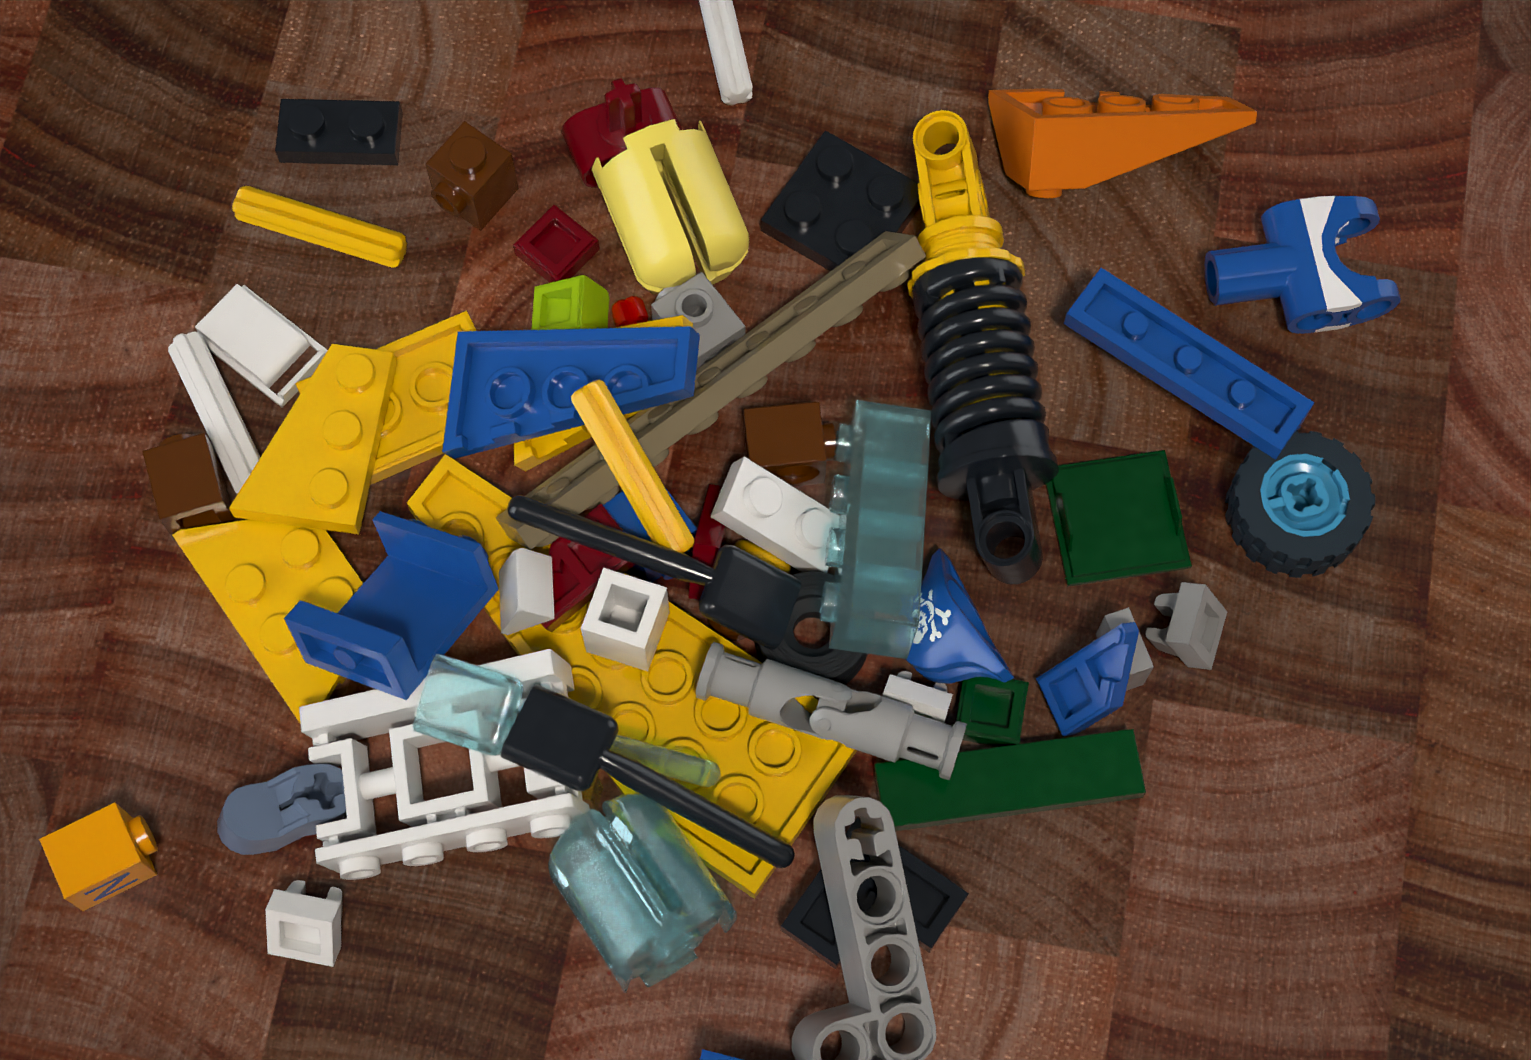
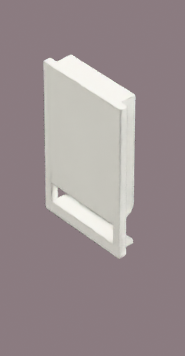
M236 284L195 326L197 332L202 335L209 351L281 408L298 392L295 383L311 377L328 351L245 285L241 287ZM309 346L314 348L317 353L281 389L278 395L269 389Z

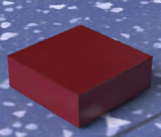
M553 205L513 244L515 255L549 283L572 278L600 250L599 240L556 205Z

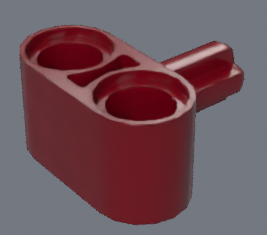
M619 78L611 82V91L604 95V103L584 109L567 119L562 126L561 133L586 186L599 188L592 172L595 159L599 158L603 168L612 158L627 149L623 140L625 136L647 126L674 119L679 130H683L665 90L652 87L640 90L636 83L626 85L623 79Z

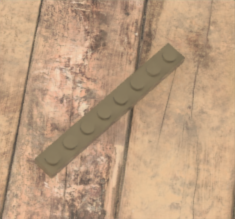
M885 231L697 369L693 397L647 408L630 418L627 422L652 466L655 467L669 455L668 448L686 434L693 435L710 427L719 417L717 411L735 398L747 397L761 389L768 380L766 375L783 362H792L808 354L816 345L814 339L829 328L842 326L859 316L863 311L862 304L876 293L889 291L905 282L910 276L909 269L926 257L916 236ZM595 444L528 493L526 497L578 515L585 509H595L599 504L604 505L618 493L619 483ZM507 509L496 517L508 538L529 550L535 546L543 547L549 545L559 538V536L513 520L509 516Z

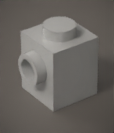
M703 272L698 273L682 285L664 288L656 297L655 302L651 304L652 321L684 315L693 323V329L700 334L697 369L745 335V325Z

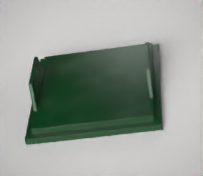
M1165 450L1058 465L1059 471L1057 476L1045 484L1067 587L1190 569L1192 567L1182 525L1180 505Z

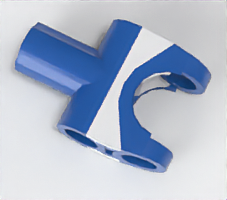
M1320 196L1282 202L1269 208L1261 216L1266 244L1208 251L1205 256L1206 290L1214 306L1280 297L1287 329L1292 333L1304 334L1337 330L1367 322L1387 314L1396 308L1401 300L1398 286L1394 281L1388 279L1376 280L1375 276L1361 275L1353 272L1340 261L1336 253L1335 246L1347 243L1348 238L1365 234L1379 224L1380 218L1377 206L1373 200L1366 197Z

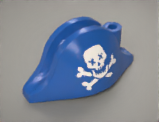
M939 548L932 555L927 573L919 588L898 601L901 612L895 627V641L899 652L918 673L936 683L951 684L974 677H988L1001 682L1013 679V674L991 640L953 563L947 554Z

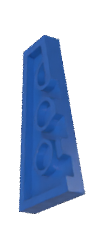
M691 326L458 332L442 452L456 459L585 425L571 401V396L576 390L594 380L600 379L605 382L623 415L693 397L700 334Z

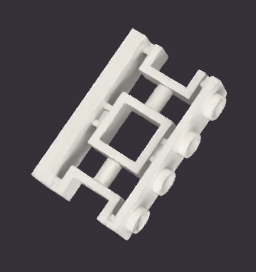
M546 649L426 677L407 700L374 689L299 707L301 732L313 740V747L308 748L309 761L315 764L342 765L347 819L316 825L317 839L323 841V847L315 849L316 864L340 873L341 879H365L380 874V865L402 860L403 864L407 866L434 864L444 859L443 851L466 846L467 851L470 852L494 851L508 845L507 837L530 832L534 838L558 837L572 831L571 823L591 819L589 804L582 800L581 791L573 790L524 768L527 792L538 798V800L502 807L497 771L519 765L501 758L500 754L504 742L494 744L491 718L482 713V711L516 704L518 716L531 689L536 684L568 697V692L574 691L571 665L553 650ZM389 733L393 767L370 772L367 746L356 740ZM467 737L474 790L424 801L418 748ZM396 794L399 821L412 828L376 835L373 799Z

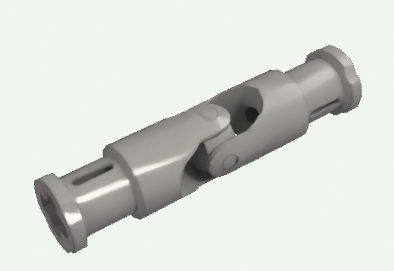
M713 642L709 648L695 692L696 698L705 701L710 696L747 707L748 714L821 739L834 740L844 744L846 747L894 763L899 758H903L937 769L939 777L950 780L967 726L966 723L960 721L951 726L914 714L913 706L867 691H856L842 683L769 659L760 664L726 653L724 646ZM795 697H819L816 710L811 714Z

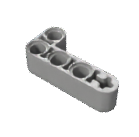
M835 795L825 800L817 809L813 820L814 836L849 1003L814 1012L804 1017L796 1026L792 1036L793 1055L795 1060H822L820 1048L823 1040L830 1033L839 1031L842 1038V1048L835 1060H925L933 1050L936 1041V1024L893 819L889 810L880 801L870 797ZM855 816H859L861 828L853 830L851 838L846 837L845 826L854 823ZM863 854L870 856L869 862H850L851 859L864 860ZM871 877L877 886V898L871 908L863 912L857 903V891L861 883ZM886 945L891 953V964L884 976L875 979L871 971V961L874 953L880 947ZM902 1013L905 1020L903 1036L896 1044L888 1046L885 1037L888 1022L894 1016Z

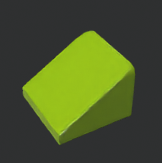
M586 275L535 286L531 330L608 328L609 293Z

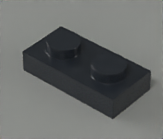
M281 99L275 147L280 163L398 166L403 117L400 102Z

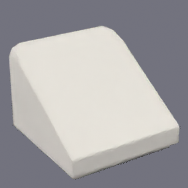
M520 548L511 553L499 570L502 634L509 635L554 619L551 556Z

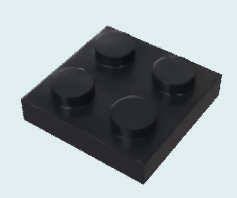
M825 130L761 219V231L825 269L832 271L885 231L902 233L921 207L918 182Z

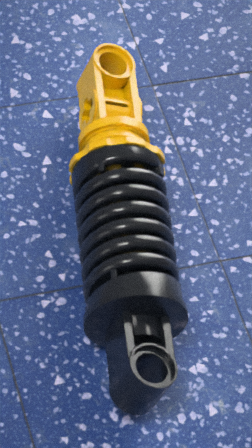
M939 110L924 116L918 122L913 132V144L920 181L918 183V194L926 227L919 234L917 240L926 257L922 259L924 263L912 271V278L907 282L909 295L914 301L915 315L919 319L917 325L919 338L922 341L921 354L922 360L926 363L924 366L925 380L929 384L927 389L929 404L933 407L931 410L932 425L936 429L934 433L935 446L941 453L938 459L939 472L937 474V484L939 491L943 495L970 502L976 547L992 576L1006 584H1021L1036 575L1043 560L1032 491L1049 483L1057 476L1059 471L1057 457L1053 454L1048 442L1049 428L1044 424L1046 410L1039 402L1042 398V387L1036 380L1039 370L1038 363L1032 358L1035 346L1034 341L1029 337L1031 322L1024 314L1027 309L1026 295L1020 290L1023 284V276H1025L1024 262L1020 257H1016L1010 254L1009 251L1001 249L1004 243L1002 226L998 221L990 218L977 154L964 120L954 112ZM957 144L952 151L946 154H934L943 145ZM1009 537H1020L1025 540L1022 550L1016 556L1007 559L994 556L995 549L1002 540Z

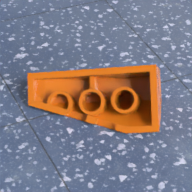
M1064 89L989 90L988 104L1005 175L1024 187L1026 194L1038 198H1057L1062 195V189L1090 187L1254 124L1257 117L1256 110L1230 97L1156 94L1152 97L1151 105H1146V101L1141 98L1120 95L1119 92L1099 91L1098 103L1080 98L1064 97Z

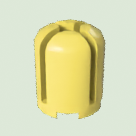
M675 119L647 126L625 136L623 140L627 149L612 158L603 168L599 158L595 159L592 172L602 192L636 279L652 294L658 295L664 288L682 285L696 275L694 259L700 272H703L713 285L726 279L748 253L749 233L701 121H699L698 130H679Z

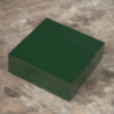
M974 677L962 680L955 723L960 721L967 724L962 740L997 747L1019 744L1029 682L1013 679L1001 682L988 677Z

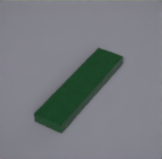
M1134 729L958 752L950 780L940 778L937 769L910 760L874 764L878 801L889 810L894 822L895 831L1143 798L1146 793Z

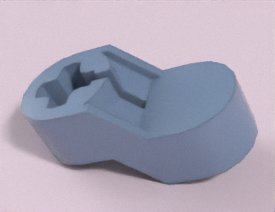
M317 763L298 766L267 782L245 785L235 789L227 797L217 820V833L222 843L231 851L241 855L272 852L304 836L317 834L316 825L342 820L346 815L342 770L331 764Z

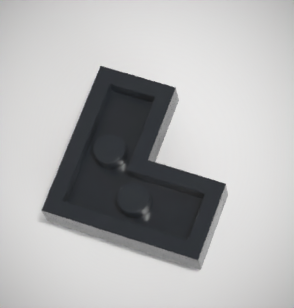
M859 817L856 818L855 822L846 832V837L851 838L852 831L861 828V819ZM899 846L919 946L930 953L967 899L969 893ZM863 854L864 860L851 859L850 862H869L870 856ZM820 869L782 923L780 931L836 969L841 961L822 870ZM871 877L865 879L857 891V903L863 912L870 909L877 898V886Z

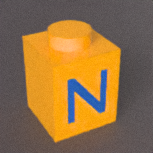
M115 802L39 839L64 899L82 911L157 875L149 855L158 851V847L148 824L141 815L132 818Z

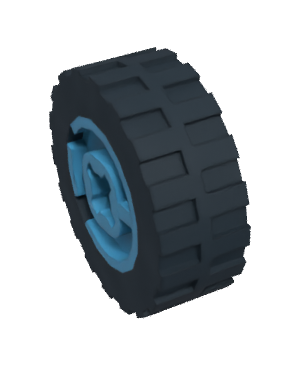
M1296 430L1276 460L1254 446L1246 455L1233 477L1225 503H1228V510L1225 513L1227 525H1231L1233 530L1232 538L1236 545H1241L1247 552L1245 556L1254 563L1257 561L1264 565L1267 571L1274 574L1282 572L1289 574V577L1301 578L1304 574H1312V576L1324 574L1329 567L1333 566L1336 568L1344 562L1370 527L1373 519L1371 510L1375 506V494H1372L1370 487L1372 479L1369 472L1364 471L1360 465L1362 461L1354 452L1351 454L1343 447L1344 444L1335 438L1330 440L1323 437L1322 433L1319 432L1298 433V430Z

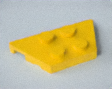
M247 519L181 529L172 534L300 723L299 707L327 701L338 682L343 684L346 678L305 663L284 618L300 600L338 613L362 586L363 582L328 532L322 529Z

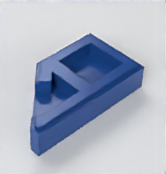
M1135 622L1118 625L1036 678L1063 737L1080 733L1123 706L1139 629Z

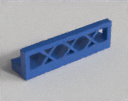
M1103 268L1099 269L1066 313L1064 320L1066 326L1275 460L1296 430L1299 431L1314 405V402Z

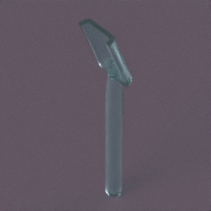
M436 654L432 660L414 718L413 731L490 756H498L501 754L502 746L520 713L518 709L524 692L523 684L516 677L449 656ZM617 735L610 749L637 760L664 776L696 785L711 787L717 784L721 777L720 768L713 761L625 736Z

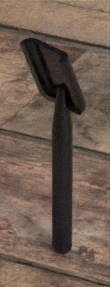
M523 495L515 496L509 501L507 511L513 520L669 577L704 585L699 600V610L704 617L770 650H775L782 642L801 588V580L736 546L725 545L719 548L712 567L684 553Z
M536 684L531 689L502 746L501 758L576 791L589 789L593 785L600 769H602L623 785L772 866L786 868L792 864L795 853L789 843L639 761L611 751L610 749L619 731L618 724L613 717Z

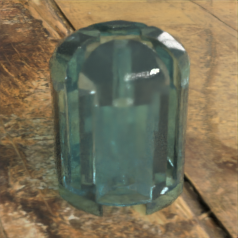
M624 794L604 801L602 810L606 815L605 817L599 811L590 809L572 821L569 828L562 833L555 843L548 862L551 881L624 993H627L632 979L641 977L648 988L673 975L698 958L693 950L699 946L704 939L703 936L717 923L727 933L737 920L736 910L667 808L642 794Z

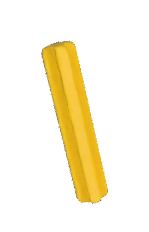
M251 186L240 187L233 201L232 211L239 221L391 268L398 267L406 253L407 242L403 233Z
M600 379L594 380L576 390L571 396V401L651 541L681 553L688 551L694 544V537L605 382Z

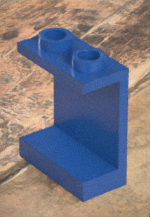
M380 511L373 518V523L388 556L338 613L300 600L284 620L305 663L407 700L499 588L490 568L487 552L476 540L465 535L455 536L428 527L416 519L406 520Z

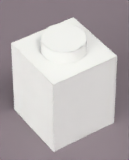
M603 568L581 626L586 652L648 672L669 615L667 587Z

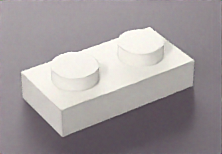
M746 457L732 463L710 516L800 572L816 571L827 573L846 523V519Z

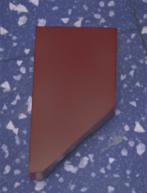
M709 484L692 555V558L712 567L719 548L726 545V526L710 517L723 486ZM690 582L688 598L700 600L704 585Z
M599 504L584 517L625 532L609 510L602 504ZM559 537L550 544L549 556L552 557L554 619L541 624L546 630L553 632L590 602L603 568L624 574L635 564Z

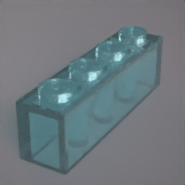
M856 400L850 425L842 423L838 425L833 460L844 462L843 475H834L829 512L840 514L839 528L830 527L824 560L825 566L835 567L834 583L825 582L820 607V621L831 622L829 648L902 659L908 658L919 626L931 422V411Z

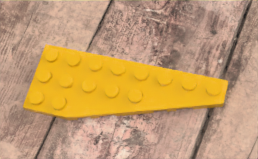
M446 454L407 502L409 510L416 520L423 522L428 527L455 536L465 535L480 543L487 552L488 562L498 588L499 570L514 550L520 548L527 549L508 538L496 519L498 515L507 509L508 503L512 498ZM550 544L543 547L535 546L531 551L549 556ZM498 590L483 609L501 632L500 594ZM590 602L553 632L546 630L542 624H538L509 635L503 634L518 656L551 649L571 665L574 691L568 692V697L613 717L618 724V735L610 749L611 751L639 761L782 839L791 846L857 752V750L846 747L840 742L821 739L748 714L747 707L710 696L706 701L696 698L695 692L699 676L713 642L722 644L726 653L762 663L671 602H669V615L648 672L586 652L581 626ZM795 697L811 714L816 710L819 700L815 697ZM609 775L645 825L755 899L776 867L632 790Z

